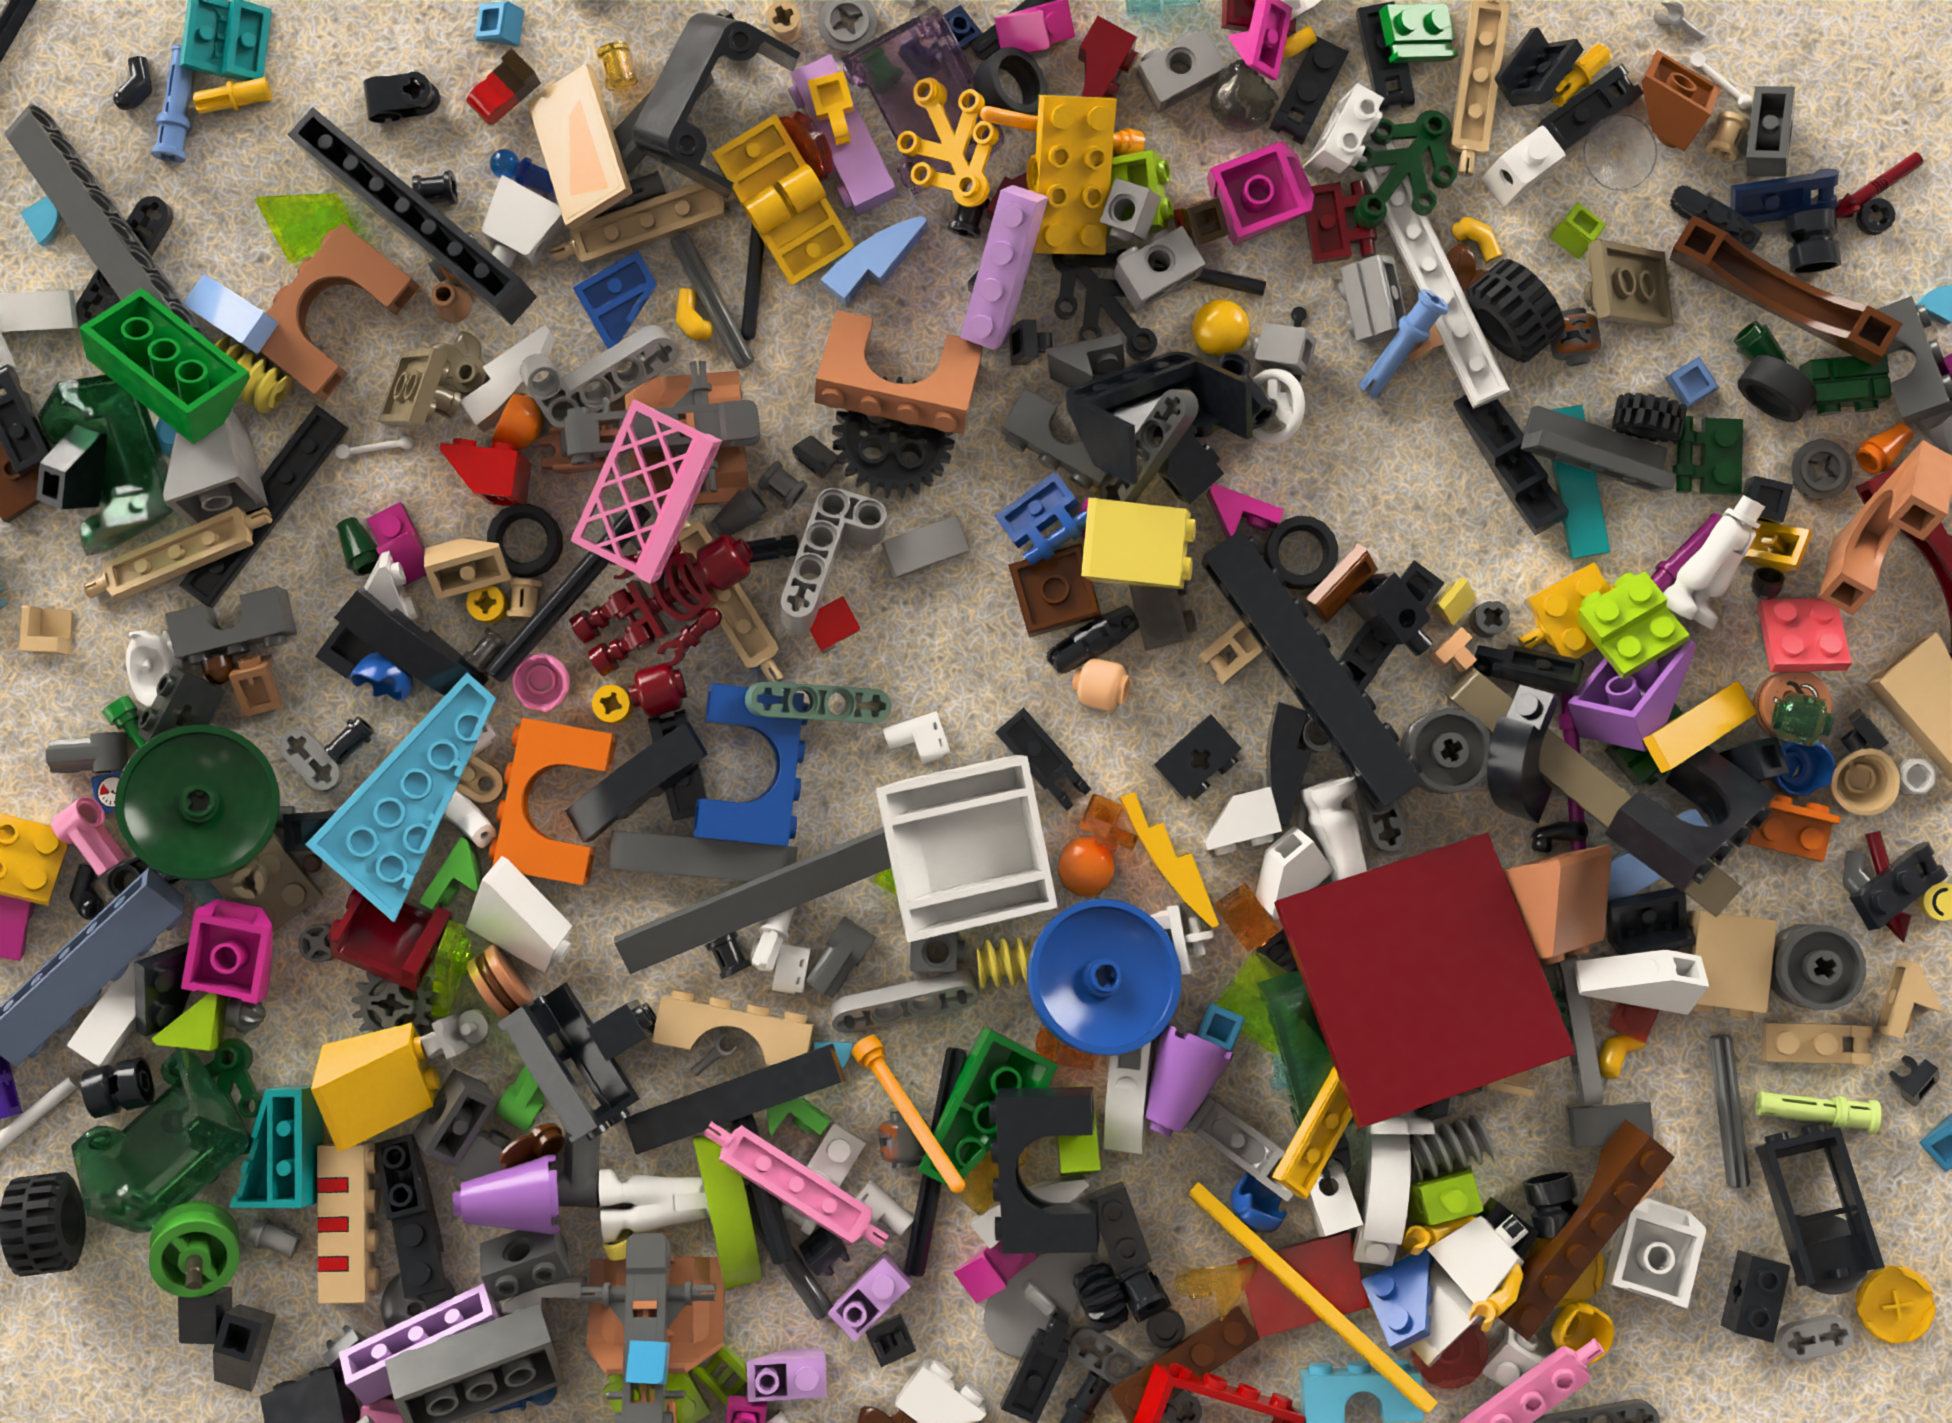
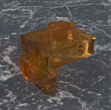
M1092 794L1078 828L1097 835L1094 843L1115 852L1118 845L1134 850L1139 837L1116 827L1123 810L1121 804L1098 794Z
M1243 883L1214 903V906L1236 939L1247 952L1265 945L1271 936L1279 931L1246 883Z
M1041 1022L1040 1032L1037 1034L1035 1042L1036 1053L1058 1065L1093 1070L1095 1055L1079 1052L1063 1044Z

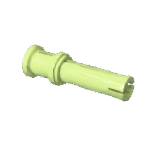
M1758 1091L1756 1095L1755 1113L1757 1116H1773L1828 1123L1830 1127H1840L1841 1130L1845 1127L1865 1129L1868 1134H1877L1881 1125L1882 1113L1878 1100L1870 1099L1865 1103L1848 1101L1845 1096L1839 1095L1828 1100L1773 1094L1764 1091Z

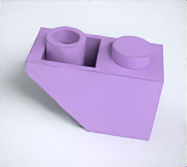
M884 1251L854 1281L827 1314L855 1342L911 1287L912 1278Z
M823 1348L783 1350L747 1360L748 1402L827 1397L826 1359Z

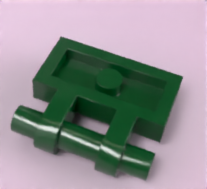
M1686 416L1681 439L1673 442V444L1677 445V464L1673 465L1672 473L1677 474L1676 492H1692V479H1700V494L1732 496L1742 494L1743 419L1705 417L1702 419L1701 432L1693 431V416ZM1693 445L1701 446V466L1692 464Z

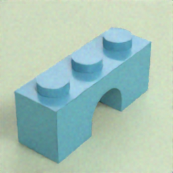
M1393 1360L1422 1387L1421 1373L1415 1366H1410V1362L1407 1360ZM1367 1361L1348 1362V1368H1332L1331 1363L1313 1362L1309 1364V1369H1299L1301 1414L1306 1417L1304 1423H1345L1346 1402L1353 1394L1362 1391L1376 1395L1378 1415L1384 1423L1423 1421V1412L1415 1407L1378 1371L1371 1367Z

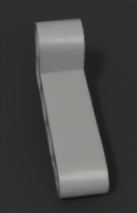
M649 325L561 377L552 361L542 354H533L525 358L520 366V375L547 420L554 427L565 429L564 417L568 416V409L586 407L591 409V413H596L602 409V399L604 397H608L610 403L672 366L678 357V349L675 342L662 327ZM659 344L660 348L655 351L653 347ZM641 353L645 359L640 360L637 355ZM632 362L627 371L617 372L622 363ZM538 372H549L543 381H533L534 376ZM594 381L600 382L597 389L585 392V388L589 383ZM561 401L568 402L563 410L558 412L552 411L557 403Z
M828 488L820 492L781 596L780 619L786 630L792 633H803L814 624L843 540L864 546L876 545L882 541L885 535L887 512L881 502L839 488ZM832 508L839 510L840 513L832 515L825 511ZM870 519L875 521L877 524L869 526L863 524L861 521ZM816 541H825L829 543V545L826 547H818L813 543ZM806 573H813L818 578L806 580L801 576ZM800 597L804 599V607H801L799 612H795Z

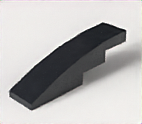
M1467 395L1454 401L1453 405L1480 452L1534 535L1536 536L1566 519L1569 510L1549 485L1548 474L1531 452L1521 450L1524 434L1500 401L1496 399L1475 409L1472 408Z
M362 586L334 617L385 658L444 696L466 673H469L482 686L489 680L484 673L433 630L430 629L426 633L399 609L389 610Z
M690 722L684 723L624 763L590 789L565 812L582 842L593 841L616 820L628 818L649 798L661 796L706 757L708 753Z

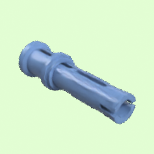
M182 45L172 46L163 112L159 113L155 122L159 126L156 146L151 148V155L162 161L184 163L187 157L183 150L186 132L191 130V123L187 118L194 72L193 70L179 67Z
M1422 289L1419 292V301L1411 312L1400 318L1398 324L1400 330L1365 377L1359 382V386L1365 391L1376 380L1367 393L1370 396L1376 398L1380 396L1382 390L1416 344L1427 341L1430 337L1429 330L1441 315H1446L1450 310L1448 304L1435 293L1426 289Z

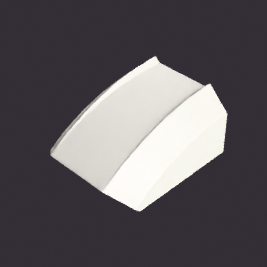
M1645 1198L1639 1205L1637 1204L1622 1223L1609 1259L1603 1283L1663 1303L1688 1308L1706 1235V1228L1689 1211Z
M1407 1253L1403 1258L1411 1255V1253ZM1435 1259L1434 1264H1431L1430 1284L1433 1287L1432 1303L1429 1306V1315L1431 1316L1430 1335L1409 1345L1429 1368L1471 1325H1475L1483 1318L1481 1315H1476L1471 1321L1468 1320L1474 1303Z

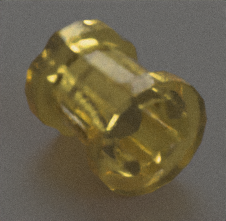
M620 41L611 42L597 49V57L603 62L607 77L604 84L609 91H617L637 84V75L632 72L628 58L630 53L628 43Z

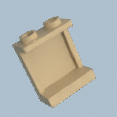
M1689 910L1688 925L1694 926L1693 934L1695 935V944L1691 947V954L1702 957L1709 988L1691 1011L1715 1014V1007L1729 1008V1016L1753 1019V1012L1767 1013L1777 921L1721 913L1714 917L1706 911Z

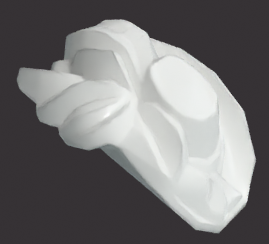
M164 630L163 637H159L156 634L152 635L148 631H133L129 633L131 642L126 654L127 673L136 699L145 706H152L157 696L156 689L161 677L169 673L172 666L180 669L184 666L183 660L174 657L170 635L167 630Z

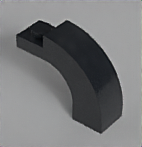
M1519 685L1507 716L1499 715L1493 731L1487 763L1488 787L1492 800L1502 811L1539 824L1553 789L1541 778L1539 771L1540 750L1560 699L1552 693Z

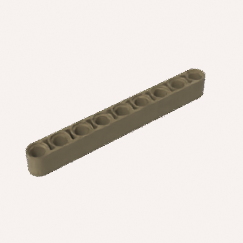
M1472 666L1459 677L1445 694L1452 702H1456L1462 710L1479 718L1492 735L1499 715L1506 717L1513 702L1510 696ZM1549 728L1547 729L1539 756L1540 774L1608 829L1618 809L1632 796ZM1713 864L1715 868L1701 885L1697 882L1692 883L1684 893L1714 917H1717L1739 893L1742 887L1718 866Z

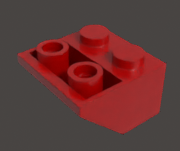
M454 438L453 444L440 443L441 453L471 491L485 502L501 506L527 504L532 464L522 456L521 452L514 450V445L492 442L491 448L476 446V441L463 438Z

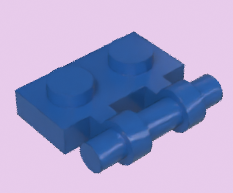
M1055 471L997 513L995 518L1017 548H1020L1029 540L1032 541L1035 546L1023 554L1032 567L1043 558L1047 561L1054 556V550L1072 538L1075 541L1083 535L1082 530L1086 528L1087 512L1084 510L1072 519L1068 512L1078 506L1079 502ZM1059 520L1062 526L1044 539L1040 532Z

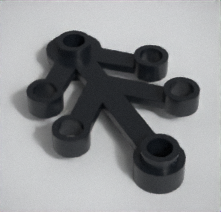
M1120 249L1115 254H1077L1078 258L1074 261L1067 260L1064 254H1052V263L1055 269L1061 273L1059 297L1054 305L1056 316L1060 319L1068 320L1075 315L1078 308L1077 300L1073 296L1076 277L1086 288L1083 326L1078 333V341L1086 340L1083 333L1087 330L1093 331L1096 334V338L1102 337L1101 329L1098 326L1101 306L1127 337L1126 351L1128 355L1138 361L1150 358L1157 347L1155 334L1148 328H1140L1114 296L1126 297L1118 282L1112 279L1098 278L1090 268L1115 270L1118 257L1127 249ZM1061 302H1069L1073 310L1063 312L1059 304ZM1140 336L1147 338L1149 345L1147 347H1140L1136 343V338Z

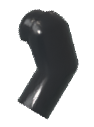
M1561 821L1536 828L1530 836L1533 838L1531 848L1535 852L1550 853L1553 849L1552 840L1584 841L1588 837V827L1584 822Z

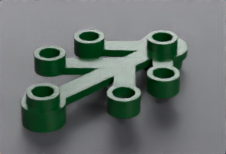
M1429 110L1421 113L1414 123L1393 124L1388 119H1380L1377 127L1370 134L1375 144L1387 145L1391 140L1399 139L1415 140L1409 148L1373 151L1370 147L1366 146L1362 156H1365L1368 162L1358 161L1354 167L1351 166L1357 172H1366L1374 167L1394 166L1376 192L1363 196L1356 205L1354 218L1360 226L1372 229L1381 224L1387 214V201L1407 175L1409 176L1413 195L1411 201L1412 210L1421 216H1426L1432 212L1437 203V198L1427 187L1421 159L1426 149L1429 148L1434 171L1431 175V180L1436 187L1441 189L1448 188L1457 177L1455 166L1448 163L1444 146L1452 130L1451 123L1444 114ZM1428 124L1437 126L1439 130H1432ZM1377 129L1386 130L1388 136L1381 135ZM1439 172L1447 173L1449 179H1443ZM1419 199L1427 200L1429 206L1421 205ZM1367 204L1376 207L1378 211L1373 212L1369 210Z
M238 1038L224 1040L216 1049L213 1061L193 1073H180L174 1080V1090L178 1095L193 1096L200 1091L202 1084L219 1076L215 1090L183 1110L168 1111L163 1117V1127L168 1133H183L192 1122L207 1114L196 1155L189 1158L184 1166L185 1178L196 1186L212 1184L220 1175V1162L213 1153L223 1120L230 1133L227 1148L232 1155H248L254 1139L251 1137V1133L247 1132L240 1114L245 1118L257 1117L263 1097L258 1094L248 1072L253 1062L252 1049L246 1042ZM230 1051L233 1053L234 1056L233 1062L231 1064L229 1062ZM186 1078L190 1080V1088L188 1091L184 1087V1081ZM234 1082L242 1096L238 1103V1109L231 1096ZM251 1100L255 1102V1109L253 1112H251L249 1109V1103ZM176 1115L179 1117L177 1128L173 1124V1118ZM240 1138L244 1140V1147L242 1150L238 1146V1141ZM197 1164H199V1166H200V1168H201V1172H200V1175H199V1176L197 1175V1172H196V1166H197Z

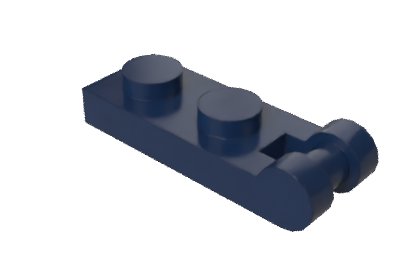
M1827 168L1817 170L1811 174L1731 185L1730 208L1741 214L1751 224L1781 220L1792 214L1812 209L1826 208L1836 210L1837 196L1834 195V186L1838 185L1839 171ZM1818 189V195L1811 198V190Z

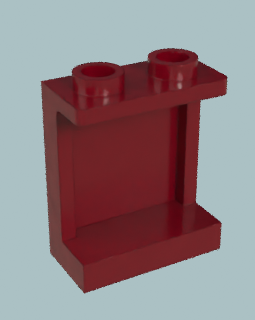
M354 888L346 903L347 911L343 918L335 919L329 929L327 940L330 941L331 957L416 992L450 933L452 912L437 906L432 915L404 903L396 921L393 922Z

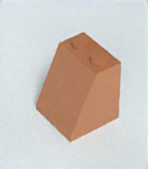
M1610 845L1551 855L1503 870L1537 957L1541 960L1542 965L1564 961L1563 953H1567V956L1590 952V944L1604 940L1612 858Z

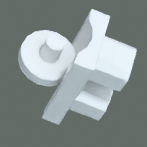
M1169 905L1167 910L1150 916L1162 926L1167 934L1172 933L1173 944L1180 962L1181 975L1191 974L1192 967L1187 943L1192 942L1194 956L1205 955L1203 940L1214 938L1213 930L1202 931L1199 917L1188 918L1190 933L1186 934L1181 905Z

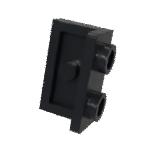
M1538 27L1531 28L1495 76V81L1512 107L1543 104L1554 96L1555 89L1563 78L1572 71L1574 63L1584 49L1577 38L1548 43Z
M1676 887L1608 900L1607 902L1608 942L1619 955L1658 950L1676 951L1684 946L1695 944V935L1687 927L1686 893L1681 892Z

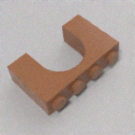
M342 222L337 228H333L326 233L322 239L321 248L313 257H309L301 263L297 270L298 275L289 286H284L273 299L274 304L266 314L279 324L260 350L265 356L324 402L347 376L348 372L321 352L309 337L306 319L313 300L322 291L332 286L352 285L363 289L397 315L420 287L411 277Z
M836 310L816 376L814 403L826 405L830 408L860 412L868 416L897 420L906 424L935 428L943 432L964 434L983 353L982 345L964 340L960 336L947 334L939 366L931 376L911 384L893 383L876 375L866 362L871 343L873 318Z
M1924 440L1920 442L1833 540L1819 594L1821 599L1853 616L1876 592L1883 559L1898 532L1902 529L1924 541L1948 515L1952 494V455Z

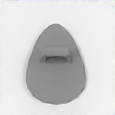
M1042 1253L1036 1260L1008 1280L1005 1289L992 1295L986 1303L983 1321L987 1336L995 1347L1009 1356L1022 1357L1037 1328L1045 1330L1051 1316L1055 1312L1067 1316L1069 1319L1079 1302L1073 1285L1074 1274L1083 1271L1082 1268L1092 1264L1093 1253Z

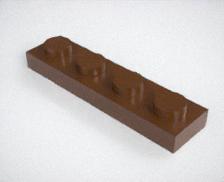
M1236 1305L1110 1388L1108 1392L1126 1422L1133 1423L1155 1363L1170 1367L1171 1363H1178L1191 1369L1193 1375L1204 1377L1205 1373H1211L1260 1339L1241 1308ZM1173 1386L1169 1400L1184 1391V1389Z

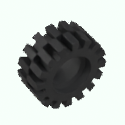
M1631 393L1621 394L1617 398L1612 429L1631 437L1645 438L1653 442L1657 440L1661 442H1675L1681 439L1687 407L1684 404H1679L1677 400H1668L1669 398L1664 396L1660 398L1655 397L1654 394H1648V396L1642 393H1635V395Z

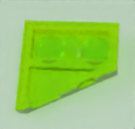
M337 193L259 196L254 199L285 257L291 264L319 250L326 233L333 228H337L341 222L352 231L357 229Z
M451 920L448 921L435 958L433 992H437L438 995L431 1009V1015L438 1018L448 1017L462 976L469 975L467 962L474 958V954L470 950L471 940L467 938L464 924Z

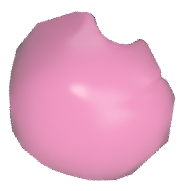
M537 653L528 655L514 670L511 677L513 693L524 707L543 712L551 711L565 700L570 689V676L567 668L559 659L548 654ZM550 685V687L545 690H539Z

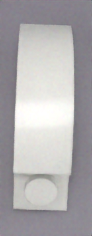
M1369 1125L1362 1149L1364 1195L1361 1219L1363 1225L1358 1226L1352 1250L1353 1261L1392 1266L1397 1244H1402L1408 1211L1411 1176L1409 1134H1370Z

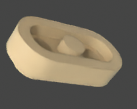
M472 754L456 790L474 801L492 803L503 795L506 784H504V775L498 768ZM489 777L493 782V786L489 791L485 792L481 789L480 783L483 778Z

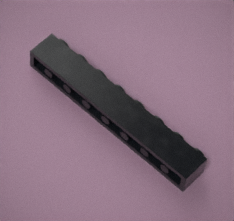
M314 107L287 134L309 158L511 326L537 298L517 274Z
M1241 529L1205 553L1201 565L1350 773L1356 778V781L1378 812H1380L1416 788L1423 781L1419 775L1422 773V769L1411 754L1405 755L1397 744L1399 741L1398 735L1392 726L1387 722L1382 724L1374 713L1376 706L1371 697L1365 691H1358L1351 681L1353 674L1347 664L1341 659L1337 661L1329 651L1331 644L1323 631L1319 628L1314 630L1306 619L1308 612L1303 603L1297 597L1292 599L1284 588L1286 582L1278 569L1275 567L1269 568L1261 557L1264 555V552L1258 541L1253 536L1248 538Z

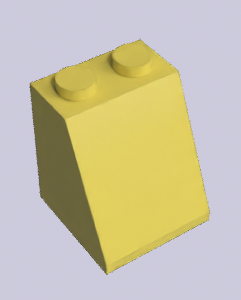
M1089 498L1081 576L1092 582L1184 589V580L1190 581L1192 575V558L1187 557L1188 542H1194L1196 519H1190L1191 513L1183 508Z

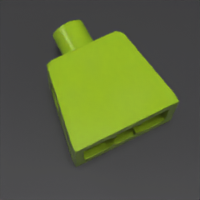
M1095 1107L1093 1135L1057 1136L1060 1176L1099 1173L1101 1170Z
M1468 1165V1169L1465 1170L1462 1167L1454 1169L1451 1174L1447 1171L1439 1173L1437 1178H1434L1432 1175L1424 1177L1423 1182H1419L1417 1179L1410 1181L1408 1214L1411 1222L1435 1225L1484 1211L1471 1165ZM1419 1198H1420V1200H1421V1202H1422L1423 1210L1421 1209V1206H1420V1203H1419Z

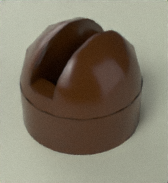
M216 656L201 662L203 674L212 684L221 685L230 680L229 674L234 667L232 656Z

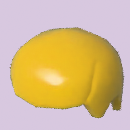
M1224 299L1212 300L1204 304L1197 310L1191 325L1194 342L1204 353L1215 355L1216 357L1242 349L1246 345L1251 331L1247 313L1236 302Z
M1577 1301L1561 1309L1554 1319L1551 1331V1338L1556 1350L1566 1346L1574 1351H1578L1593 1338L1596 1339L1602 1346L1604 1353L1587 1365H1591L1604 1357L1611 1348L1615 1336L1613 1321L1607 1314L1591 1304Z

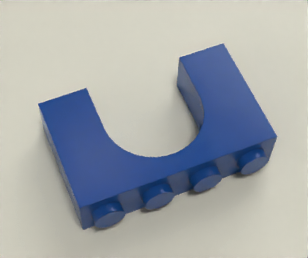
M712 683L708 685L704 723L745 727L758 732L768 741L773 749L776 769L774 778L767 790L751 801L741 803L696 799L692 837L788 846L789 839L795 838L797 830V817L792 816L793 801L799 800L801 792V779L796 778L797 763L803 762L805 753V741L800 740L801 725H806L808 720L755 716L749 712L745 704V695L750 687ZM765 691L764 694L757 695V702L762 703L764 708L766 704H782V696H767ZM804 693L794 694L792 699L793 707L796 711L803 713L809 707V703L804 702Z

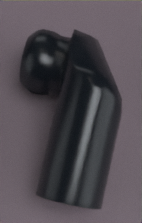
M135 56L128 59L130 78L113 95L115 105L121 110L138 107L152 92L146 57Z
M79 864L69 898L82 918L92 920L104 909L103 902L93 887L97 874L91 866Z

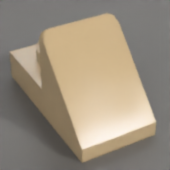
M1897 959L1874 1032L1888 1037L1903 1039L1904 1034L1910 1030L1914 1021L1913 1005L1936 1012H1943V1009L1919 963Z

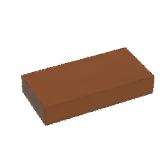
M1357 544L1306 598L1315 614L1325 623L1329 622L1347 603L1345 599L1377 571L1378 568L1368 550Z

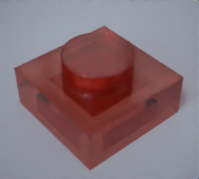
M1616 1002L1606 1027L1640 1043H1646L1659 1010Z

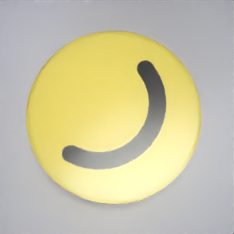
M1940 882L1919 896V907L1925 916L1932 920L1940 921L1952 919L1951 884Z
M624 1229L617 1240L603 1243L607 1257L614 1261L626 1259L627 1239L632 1234H636L630 1229Z

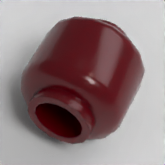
M667 662L639 669L635 673V685L629 686V693L634 708L642 707L644 713L649 717L679 710L682 707L683 699L688 697L680 668L673 669L672 666H667Z

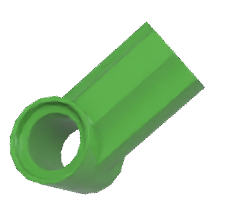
M526 1065L516 1082L507 1088L499 1100L494 1114L528 1133L537 1121L534 1119L538 1111L541 1113L544 1109L545 1103L543 1101L546 1097Z

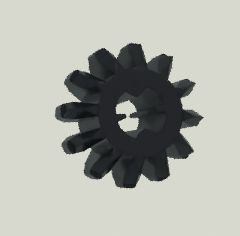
M1104 1262L1096 1265L1091 1264L1082 1268L1083 1271L1074 1274L1073 1285L1093 1330L1098 1333L1106 1330L1111 1331L1128 1321L1129 1309L1126 1305L1127 1302L1117 1278H1115L1112 1269Z

